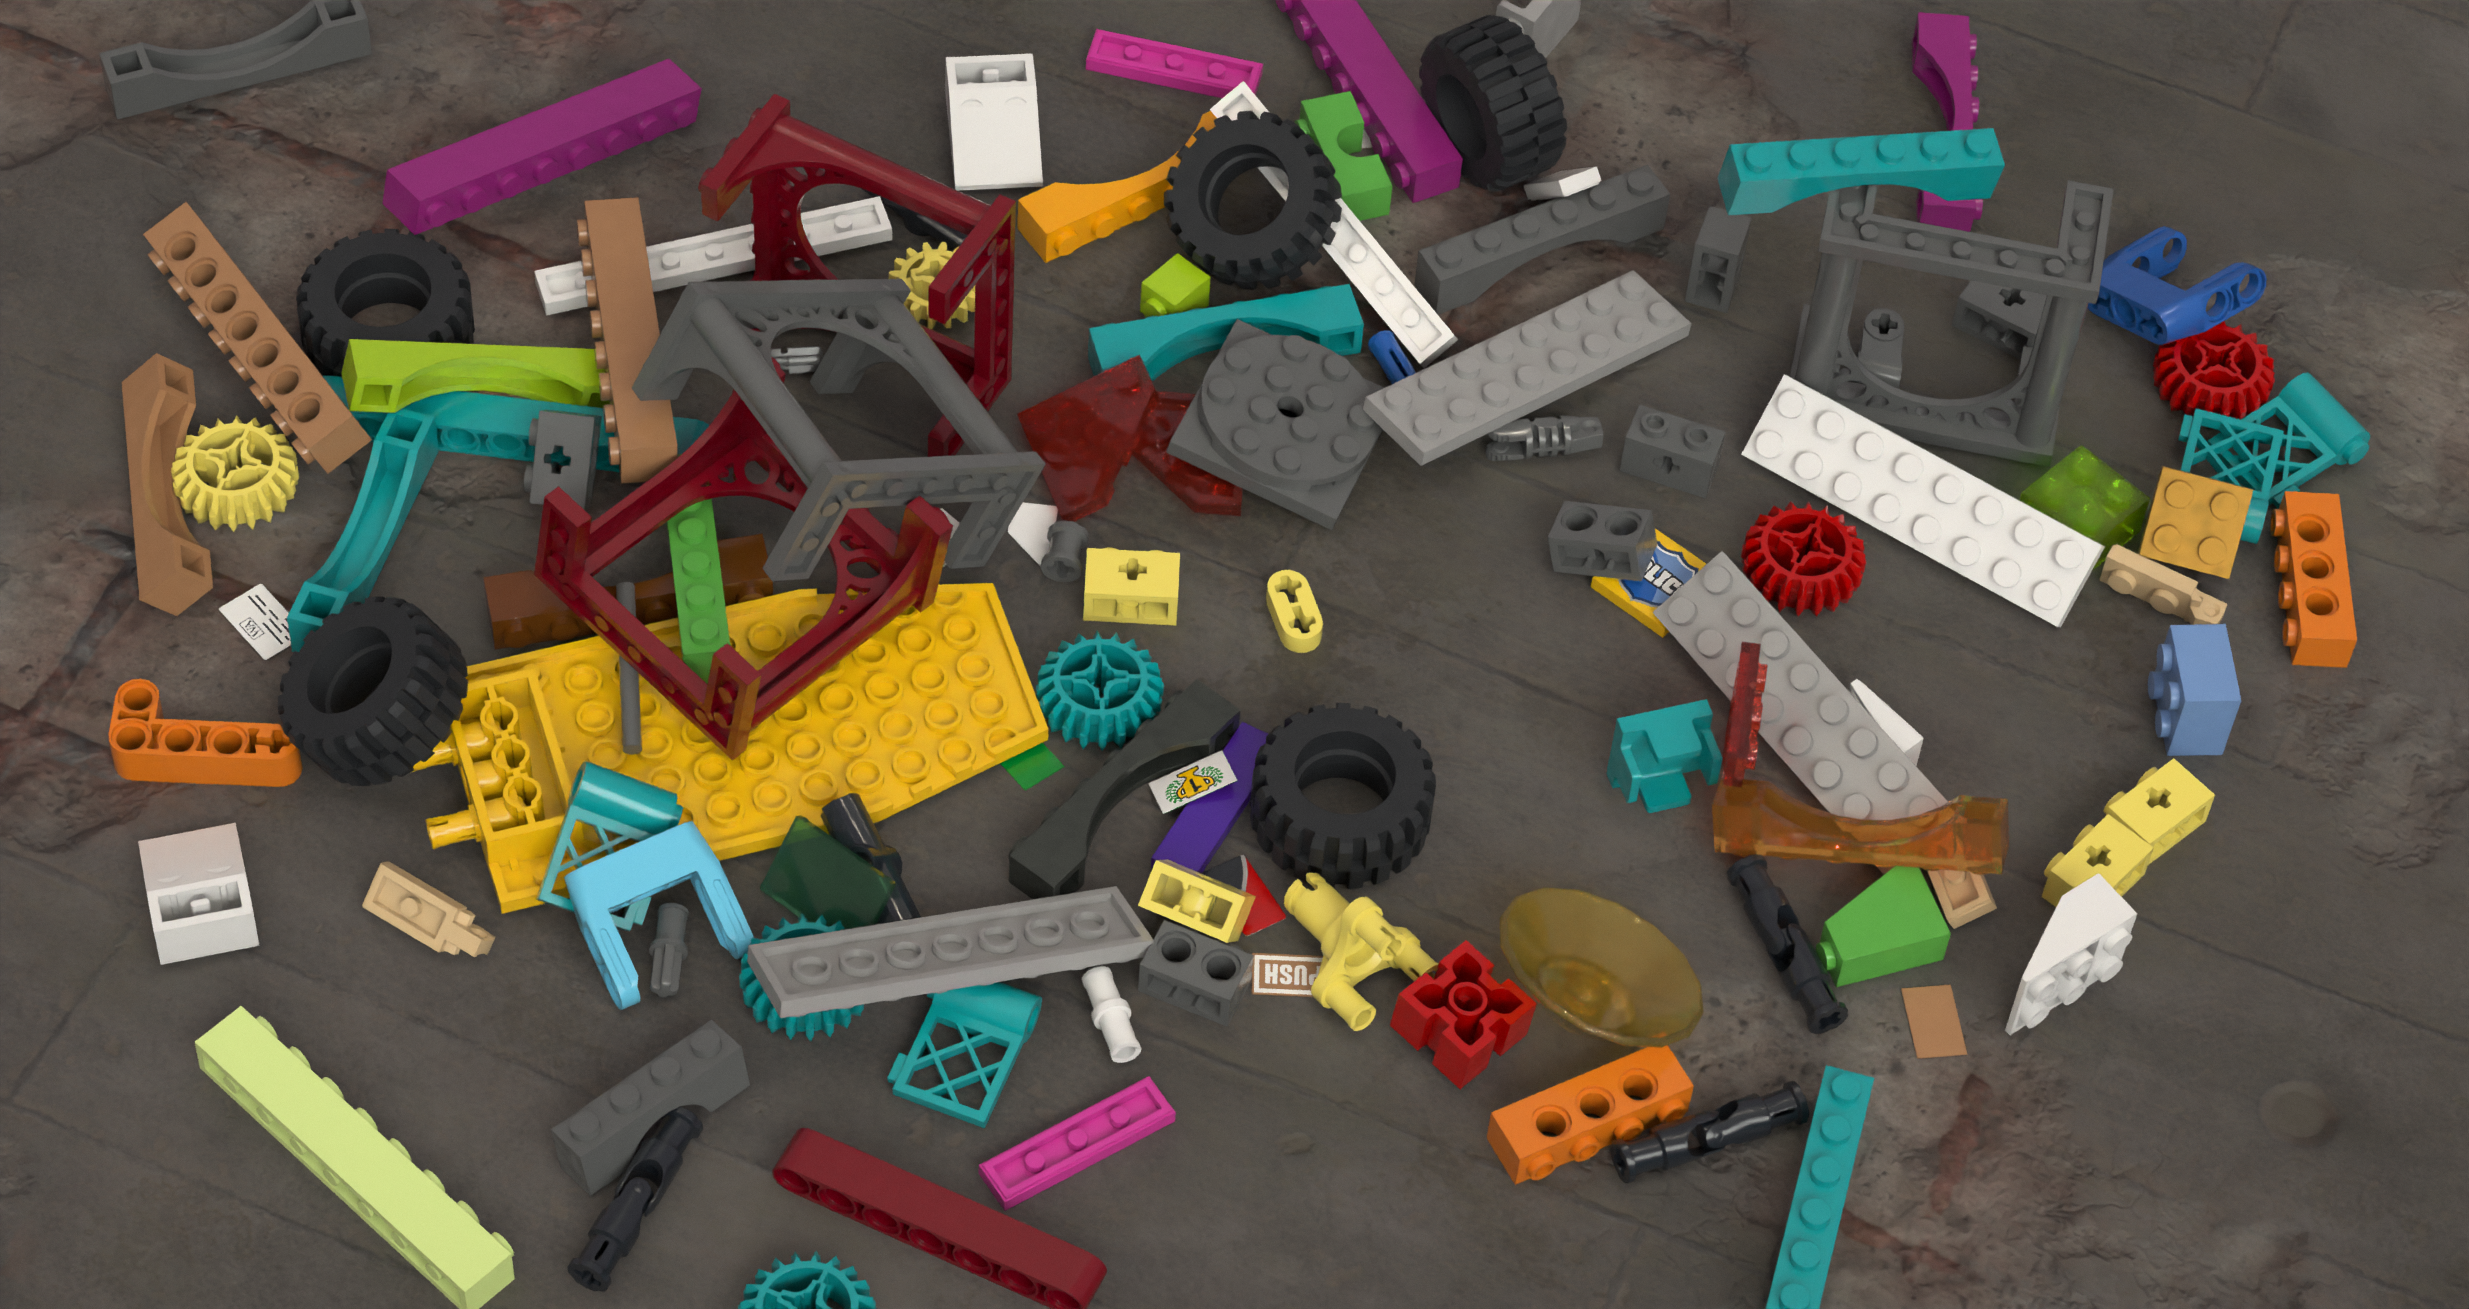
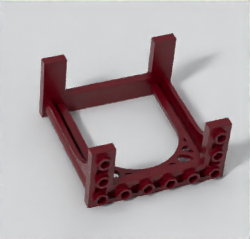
M773 94L763 108L759 107L752 113L748 126L741 135L729 141L723 157L714 168L709 167L703 173L698 186V191L701 193L702 215L719 221L751 182L750 194L753 195L751 224L754 225L752 253L755 254V271L750 281L839 280L815 253L807 239L801 220V204L805 193L814 187L824 184H845L865 189L968 235L929 285L928 317L945 325L975 286L974 348L926 326L921 325V327L988 412L1012 379L1016 201L999 194L992 205L986 204L790 115V100ZM794 167H803L807 176L798 172ZM794 257L804 260L810 267V270L796 268ZM758 328L751 329L754 331L761 332ZM796 328V329H820V328ZM944 414L928 434V457L955 456L965 443Z
M772 357L775 370L784 383L786 374L779 363ZM733 389L732 395L717 417L683 454L593 522H591L592 517L559 486L544 496L534 575L733 761L746 750L749 733L910 606L913 605L919 612H922L934 603L953 525L941 509L931 506L920 495L906 505L899 535L893 529L883 526L871 515L868 508L849 509L827 546L836 570V592L831 606L824 617L809 632L758 671L728 643L713 654L708 684H706L601 586L593 576L676 514L689 506L707 499L724 496L755 497L774 502L795 512L808 489L738 393ZM756 461L769 473V477L765 482L754 484L747 479L744 468L749 462ZM733 467L734 482L727 483L722 481L721 478L728 477L729 469ZM777 482H779L788 492L781 491L776 486ZM843 541L853 551H847L846 549H844L841 546L840 542ZM856 562H866L879 575L873 578H858L852 575L847 567ZM852 589L859 592L858 596L851 600L846 593L847 590Z

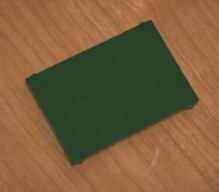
M799 815L795 817L759 889L798 917L803 913L807 922L815 923L823 915L826 920V926L830 927L841 921L844 930L876 925L897 883L814 825L806 817Z

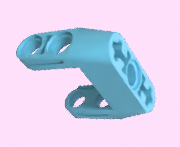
M693 821L673 827L584 865L564 877L579 928L614 1003L620 1010L639 1003L640 993L637 987L638 974L610 913L690 879L720 945L727 949L735 959H740L743 957V953H748V945L751 943V939L754 938L719 860Z

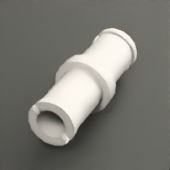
M1106 966L1094 967L1088 970L1082 977L1083 985L1088 992L1093 1007L1091 1018L1095 1027L1102 1030L1112 1060L1117 1063L1131 1061L1140 1054L1141 1047L1129 1020L1131 1017L1130 1006L1126 1000L1121 999L1114 983L1111 969Z

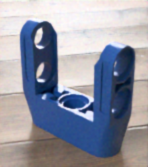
M2163 226L2114 252L2104 260L2096 304L2089 303L2088 309L2095 315L2155 344L2163 345L2203 333L2253 305L2263 295L2267 278L2262 269L2249 263L2241 262L2226 267L2186 291L2159 278L2178 268L2187 249V240L2181 232ZM2173 239L2170 252L2163 258L2165 245L2169 240ZM2140 257L2139 268L2133 267L2134 261ZM2249 274L2248 285L2239 293L2242 280ZM2216 293L2215 304L2206 312L2208 300Z

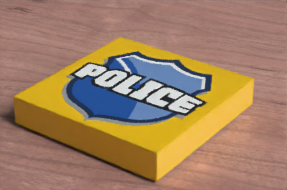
M1655 528L1657 547L1642 581L1593 576L1591 588L1663 638L1669 631L1653 614V611L1700 571L1706 563Z

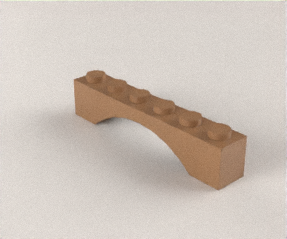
M156 353L122 381L140 601L178 616L213 588L210 550L199 544L189 532L182 514L180 498L175 496L174 480L171 474L172 463L175 462L176 448L184 446L188 426L196 408L193 370Z

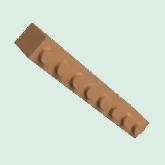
M639 198L584 201L585 219L577 220V238L579 247L587 246V249L581 250L583 277L591 276L592 279L585 280L587 307H596V310L590 311L592 338H600L599 342H594L596 369H605V373H599L601 401L609 400L610 405L603 406L605 432H614L615 436L608 437L610 465H619L621 484L647 482L677 459V440L670 400L640 401L632 390V386L642 370L643 364L660 336Z

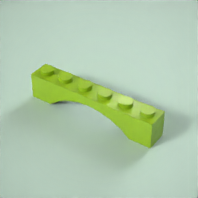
M349 339L341 372L349 411L396 413L413 402L429 396L454 391L499 392L532 400L597 408L610 405L609 400L601 401L599 373H605V369H596L594 349Z

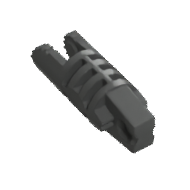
M1559 415L1557 419L1554 416H1546L1545 418L1533 417L1531 422L1528 418H1521L1488 433L1493 440L1486 447V457L1492 461L1531 459L1532 455H1535L1537 458H1543L1544 456L1555 457L1560 452L1562 456L1570 455V453L1601 448L1603 445V429L1598 417Z

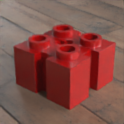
M1467 940L1439 961L1434 979L1425 972L1399 993L1390 1026L1417 1051L1423 1046L1428 1045L1435 1052L1432 1064L1459 1089H1462L1487 1068L1492 1051H1495L1501 1057L1527 1035L1537 1003L1509 978L1501 985L1493 979L1491 975L1494 964Z

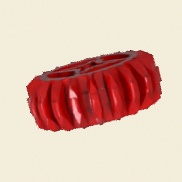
M2225 321L2203 333L2159 345L2153 361L2154 386L2160 388L2161 400H2170L2171 412L2183 410L2184 414L2193 416L2197 408L2241 420L2266 404L2270 391H2272L2275 382V373L2273 372L2274 359L2268 356V345L2257 344L2256 333L2248 335L2242 333L2241 324L2232 328L2226 326Z
M1790 501L1785 507V511L1773 505L1771 511L1768 512V516L1759 514L1754 526H1750L1746 533L1745 544H1743L1741 551L1742 570L1759 592L1762 591V595L1768 602L1773 600L1778 602L1779 613L1784 608L1791 607L1795 608L1797 616L1804 609H1810L1817 617L1823 607L1834 612L1836 607L1839 606V602L1848 603L1853 595V591H1857V588L1860 587L1863 578L1862 573H1864L1866 566V555L1863 554L1865 549L1863 545L1864 540L1857 538L1856 526H1844L1843 514L1835 517L1830 516L1828 506L1821 511L1812 509L1809 501L1803 508H1797Z

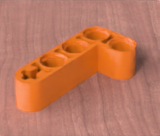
M132 679L122 684L117 690L108 735L115 770L124 779L149 782L283 787L294 783L302 773L300 750L289 741V737L284 734L280 724L164 719L159 690L149 680Z

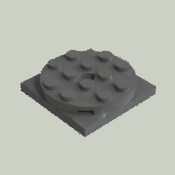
M1237 319L1217 357L1209 366L1199 390L1169 443L1166 453L1333 530L1383 432V429L1363 410L1365 398L1384 387L1363 378L1345 357L1336 354L1322 345L1305 340L1297 335H1271ZM1278 409L1291 411L1298 417H1286Z

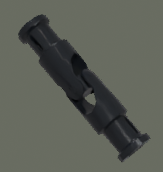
M1760 854L1749 855L1746 858L1740 859L1727 871V879L1732 886L1738 887L1745 900L1744 910L1758 936L1762 938L1767 952L1792 999L1800 1001L1808 1016L1807 1026L1810 1032L1822 1034L1837 1028L1847 1019L1848 1009L1843 1002L1837 1001L1829 986L1831 978L1807 934L1800 927L1799 920L1782 889L1774 886L1767 873V861Z
M1789 1081L1784 1083L1783 1089L1763 1096L1753 1093L1732 1100L1716 1110H1706L1652 1127L1647 1135L1626 1142L1620 1138L1613 1140L1610 1147L1612 1161L1620 1179L1624 1183H1630L1635 1181L1638 1174L1659 1167L1662 1170H1669L1719 1152L1726 1145L1748 1143L1769 1136L1771 1129L1795 1122L1797 1125L1805 1124L1809 1117L1807 1100L1799 1084L1795 1081ZM1692 1131L1701 1146L1688 1149V1136Z
M678 1107L660 1118L661 1123L654 1135L643 1141L615 1188L614 1200L601 1211L588 1232L590 1240L579 1258H573L567 1266L568 1273L583 1287L592 1291L602 1292L609 1288L611 1284L610 1274L619 1259L629 1254L640 1235L642 1215L644 1214V1217H647L655 1210L682 1166V1154L690 1140L698 1138L703 1131L702 1122L688 1109ZM635 1177L647 1178L655 1183L658 1187L656 1194L654 1195L646 1180Z

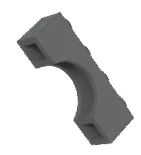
M713 1020L695 1030L551 1129L561 1169L590 1196L626 1171L634 1157L639 1142L649 1128L662 1116L678 1107L691 1104L703 1106L708 1111L713 1112L750 1086L742 1046Z

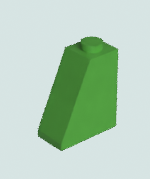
M1914 856L1904 858L1825 921L1820 942L1816 944V953L1826 971H1829L1836 987L1944 959L1951 933Z

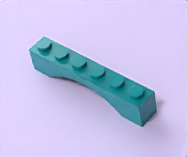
M1987 128L1730 144L1717 179L1727 214L1742 215L1772 213L1793 202L1819 193L1862 185L1914 187L1933 193L1946 201L1988 199L1993 194L2005 163L1994 129Z
M1350 284L1333 287L1325 286L1310 291L1279 294L1275 297L1251 301H1237L1228 305L1204 309L1196 308L1187 312L1164 316H1150L1140 320L1117 324L1109 323L1089 328L1088 360L1100 397L1143 391L1158 376L1177 363L1201 353L1221 349L1237 319L1271 335L1301 336L1305 340L1322 345L1341 356L1361 353L1364 323Z
M403 408L396 413H387L374 439L362 487L344 532L324 565L311 578L304 581L287 616L292 652H299L305 644L303 639L311 630L316 632L323 625L322 620L331 613L339 614L343 612V606L352 602L364 604L365 598L369 597L439 452L434 416Z
M1827 1065L1825 1067L1765 1309H1819L1874 1082L1873 1077Z

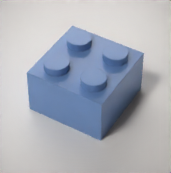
M2226 624L2170 625L2164 644L2158 645L2157 667L2155 671H2150L2148 676V694L2150 699H2156L2158 710L2155 716V730L2158 737L2164 738L2167 756L2223 754L2241 703Z

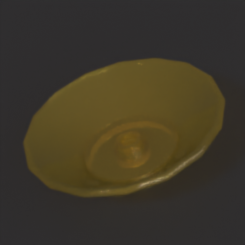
M1543 887L1514 897L1499 918L1500 948L1516 978L1540 1008L1556 1024L1573 1034L1623 1046L1662 1048L1690 1037L1704 1015L1701 984L1684 954L1653 924L1616 902L1581 890Z

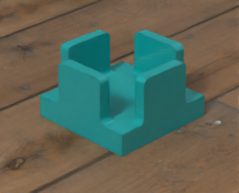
M1707 699L1616 719L1606 774L1612 788H1621L1626 803L1636 802L1639 793L1645 810L1648 813L1689 805L1692 795L1682 773L1701 769L1708 786L1718 783L1723 759L1711 731L1713 713Z

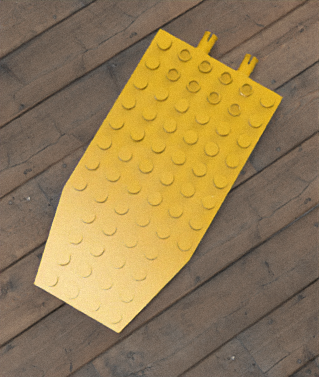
M994 584L938 585L934 603L924 611L919 612L913 605L753 729L749 733L746 750L733 761L640 674L642 751L633 755L624 753L622 746L619 654L600 636L467 666L468 676L465 677L468 680L467 697L461 699L463 711L459 720H454L451 724L450 729L452 733L444 743L440 741L432 750L435 754L426 762L419 761L413 766L414 771L412 772L451 762L453 766H458L469 803L467 805L468 810L425 819L431 847L436 849L471 839L480 842L500 910L504 914L545 904V902L536 900L568 808L569 794L574 779L584 761L676 793V804L683 806L678 825L693 821L717 859L721 861L828 835L829 832L820 816L823 813L822 808L832 800L841 798L849 793H858L873 823L880 822L1047 741L1049 729ZM817 588L798 589L725 606L730 646L758 671L816 626L831 606L835 594H817ZM852 589L846 591L851 600H854L859 593ZM678 617L644 625L682 660ZM576 820L570 840L578 856H581L602 844L593 826ZM605 831L609 841L620 837ZM627 839L612 846L614 852H617L638 842ZM567 850L561 865L571 860ZM604 850L581 861L583 866L607 856ZM574 865L557 874L551 893L565 898L570 897L564 877L576 870Z

